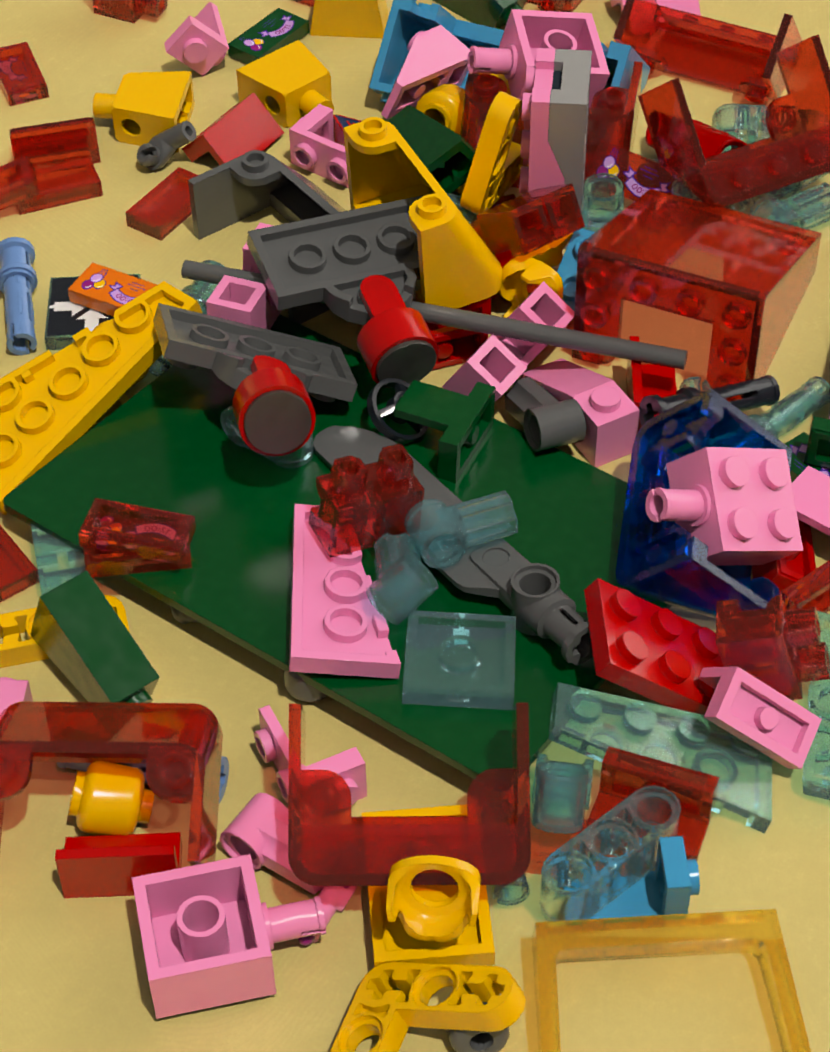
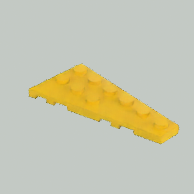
M163 281L114 310V319L92 332L86 327L72 335L74 342L52 355L50 350H47L0 378L1 513L7 514L3 499L7 494L82 437L162 355L153 322L158 303L203 313L197 300Z

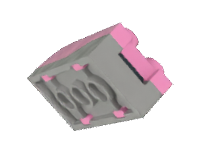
M537 48L536 66H527L525 93H523L522 101L524 130H522L521 158H523V166L527 167H521L519 193L528 194L527 214L530 237L535 243L566 230L574 232L575 227L581 228L592 51Z

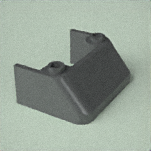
M260 150L248 151L242 156L188 180L194 236L198 240L270 206L289 222L346 211L312 181L274 156ZM315 302L288 308V316L290 320L302 324L330 309L326 304Z

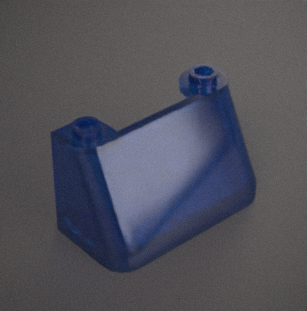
M710 388L653 417L643 425L635 437L616 563V580L621 586L635 595L743 627L756 628L778 619L780 592L777 585L764 577L751 580L752 565L715 566L707 560L709 546L695 536L691 537V533L675 523V521H651L645 510V501L650 490L658 487L670 489L666 464L705 447L786 449L789 470L791 471L792 449Z

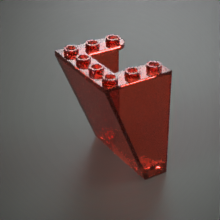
M649 189L580 245L577 260L574 330L621 338L624 300L713 324L706 377L709 389L758 379L766 375L815 273L822 233ZM572 349L573 358L594 364H608L615 359V357ZM737 395L729 398H724L723 400L731 402L742 399L741 395Z

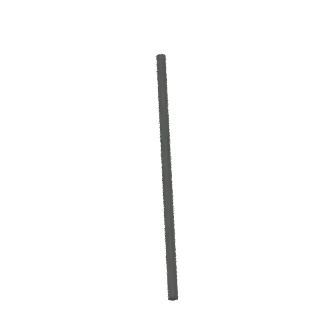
M190 260L184 261L181 270L182 278L218 284L224 275L265 284L261 273ZM413 301L411 308L422 314L426 323L682 370L685 369L687 362V350Z

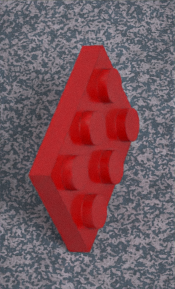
M599 578L584 589L596 675L714 728L723 730L704 718L715 689L698 679L702 668L726 667L720 635L707 627L699 626L676 615L667 608H661L626 589L616 587Z

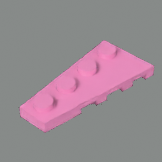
M294 504L289 672L399 679L401 662L397 651L391 648L388 639L389 628L384 614H380L374 599L375 588L370 575H366L361 562L362 551L346 507Z

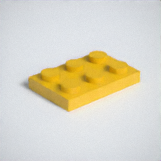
M476 804L361 813L374 967L387 962L495 965V948ZM416 843L426 844L440 852L458 846L471 847V860L469 864L477 868L481 875L477 920L475 926H469L468 923L462 934L451 941L437 942L434 940L422 941L415 939L406 933L398 915L395 922H388L386 900L389 871L396 862L413 857L412 849Z

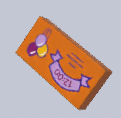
M92 263L68 288V294L71 302L114 317V310L155 287L157 284Z

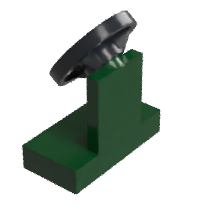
M386 378L370 390L367 397V409L370 419L378 431L396 443H412L419 439L428 427L443 431L444 433L439 439L437 478L456 483L494 423L496 387L477 381L467 396L416 380L408 384L397 378ZM382 387L395 388V395L387 401L386 407L378 410L376 398L379 389ZM390 417L399 424L408 423L417 433L414 435L400 434L391 429L383 418Z

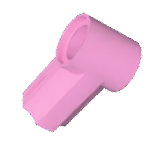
M266 793L255 794L220 834L221 845L231 858L251 854L254 870H258L263 865L312 894L322 890L331 871L342 861V848L296 823L288 808L275 797Z

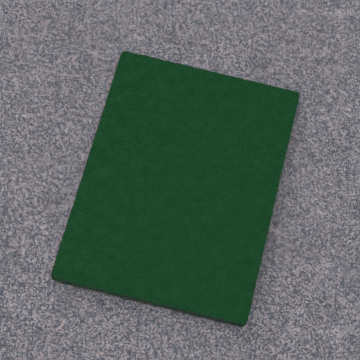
M280 314L270 330L340 347L358 384L352 402L336 399L335 402H324L309 395L315 410L316 422L311 437L300 449L290 454L276 457L255 452L242 439L233 413V397L236 389L220 380L212 369L196 366L195 369L188 370L173 365L4 497V509L7 513L284 671L289 670L294 504L346 507L362 551L361 562L366 575H370L375 588L374 599L380 614H384L389 628L388 639L391 648L397 651L401 662L399 679L295 673L300 675L304 682L497 792H505L511 788L606 680L596 675L593 657L580 665L568 663L562 657L561 648L551 639H542L538 635L531 636L516 630L511 623V610L499 598L465 593L456 588L316 455L313 449V441L316 435L334 425L353 426L381 434L371 421L367 409L368 394L377 383L372 379L360 353ZM382 387L379 389L376 398L378 410L386 407L387 401L395 395V388ZM390 417L383 418L391 429L400 434L414 435L417 433L408 423L399 424ZM495 418L491 429L457 482L453 483L437 478L530 563H541L555 569L560 576V589L575 602L576 612L586 621H588L584 589L597 578L616 587L626 589L661 608L669 609L706 568V566H682L675 521L653 522L649 519L645 510L647 492L557 448L535 452L529 446L524 432ZM428 427L426 432L416 441L409 444L397 443L437 478L439 439L444 433L443 431ZM110 519L114 521L115 526L123 528V533L119 537H112L109 542L108 540L104 542L100 540L99 544L98 533L101 531L100 524L102 521ZM141 527H164L178 534L181 538L177 542L184 547H179L178 552H175L170 548H166L170 546L169 542L158 537H141L138 539L139 542L126 543L130 538L125 535L135 534V529ZM411 625L512 631V639L409 654Z

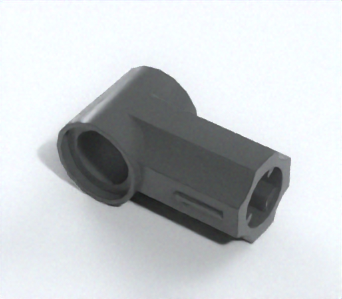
M531 377L516 380L511 390L505 393V409L523 425L526 440L533 451L538 452L584 440L586 436V421L583 410L575 399L559 401Z

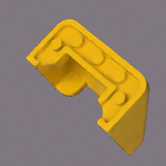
M370 117L359 123L343 127L351 210L423 195L411 204L408 211L409 222L417 233L421 289L416 291V302L458 309L497 294L502 288L503 283L500 262L395 126L381 118Z

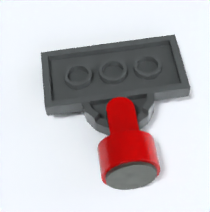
M423 195L248 231L247 245L277 310L324 301L335 315L347 322L364 325L357 337V347L372 379L377 384L386 378H397L411 384L413 380L420 381L433 369L439 358V347L422 314L411 308L415 296L416 281L420 280L417 233L410 225L408 211L411 204Z
M158 303L153 322L163 358L168 359L171 364L183 369L193 370L196 366L212 369L220 380L236 389L233 397V413L242 439L255 452L266 456H283L300 449L309 440L316 422L315 410L309 395L324 402H335L336 399L352 402L358 384L340 347Z

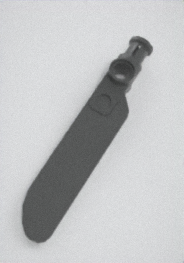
M334 425L316 435L313 441V449L316 455L456 588L465 593L499 598L511 610V623L516 630L531 636L538 635L542 639H551L561 648L562 657L568 663L580 665L593 657L589 623L576 612L575 602L560 589V576L555 569L541 563H530L406 450L392 440L377 432L353 426Z

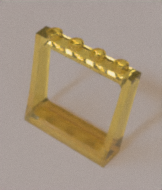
M776 909L535 922L531 938L538 1052H561L557 964L726 953H750L757 958L782 1052H811Z

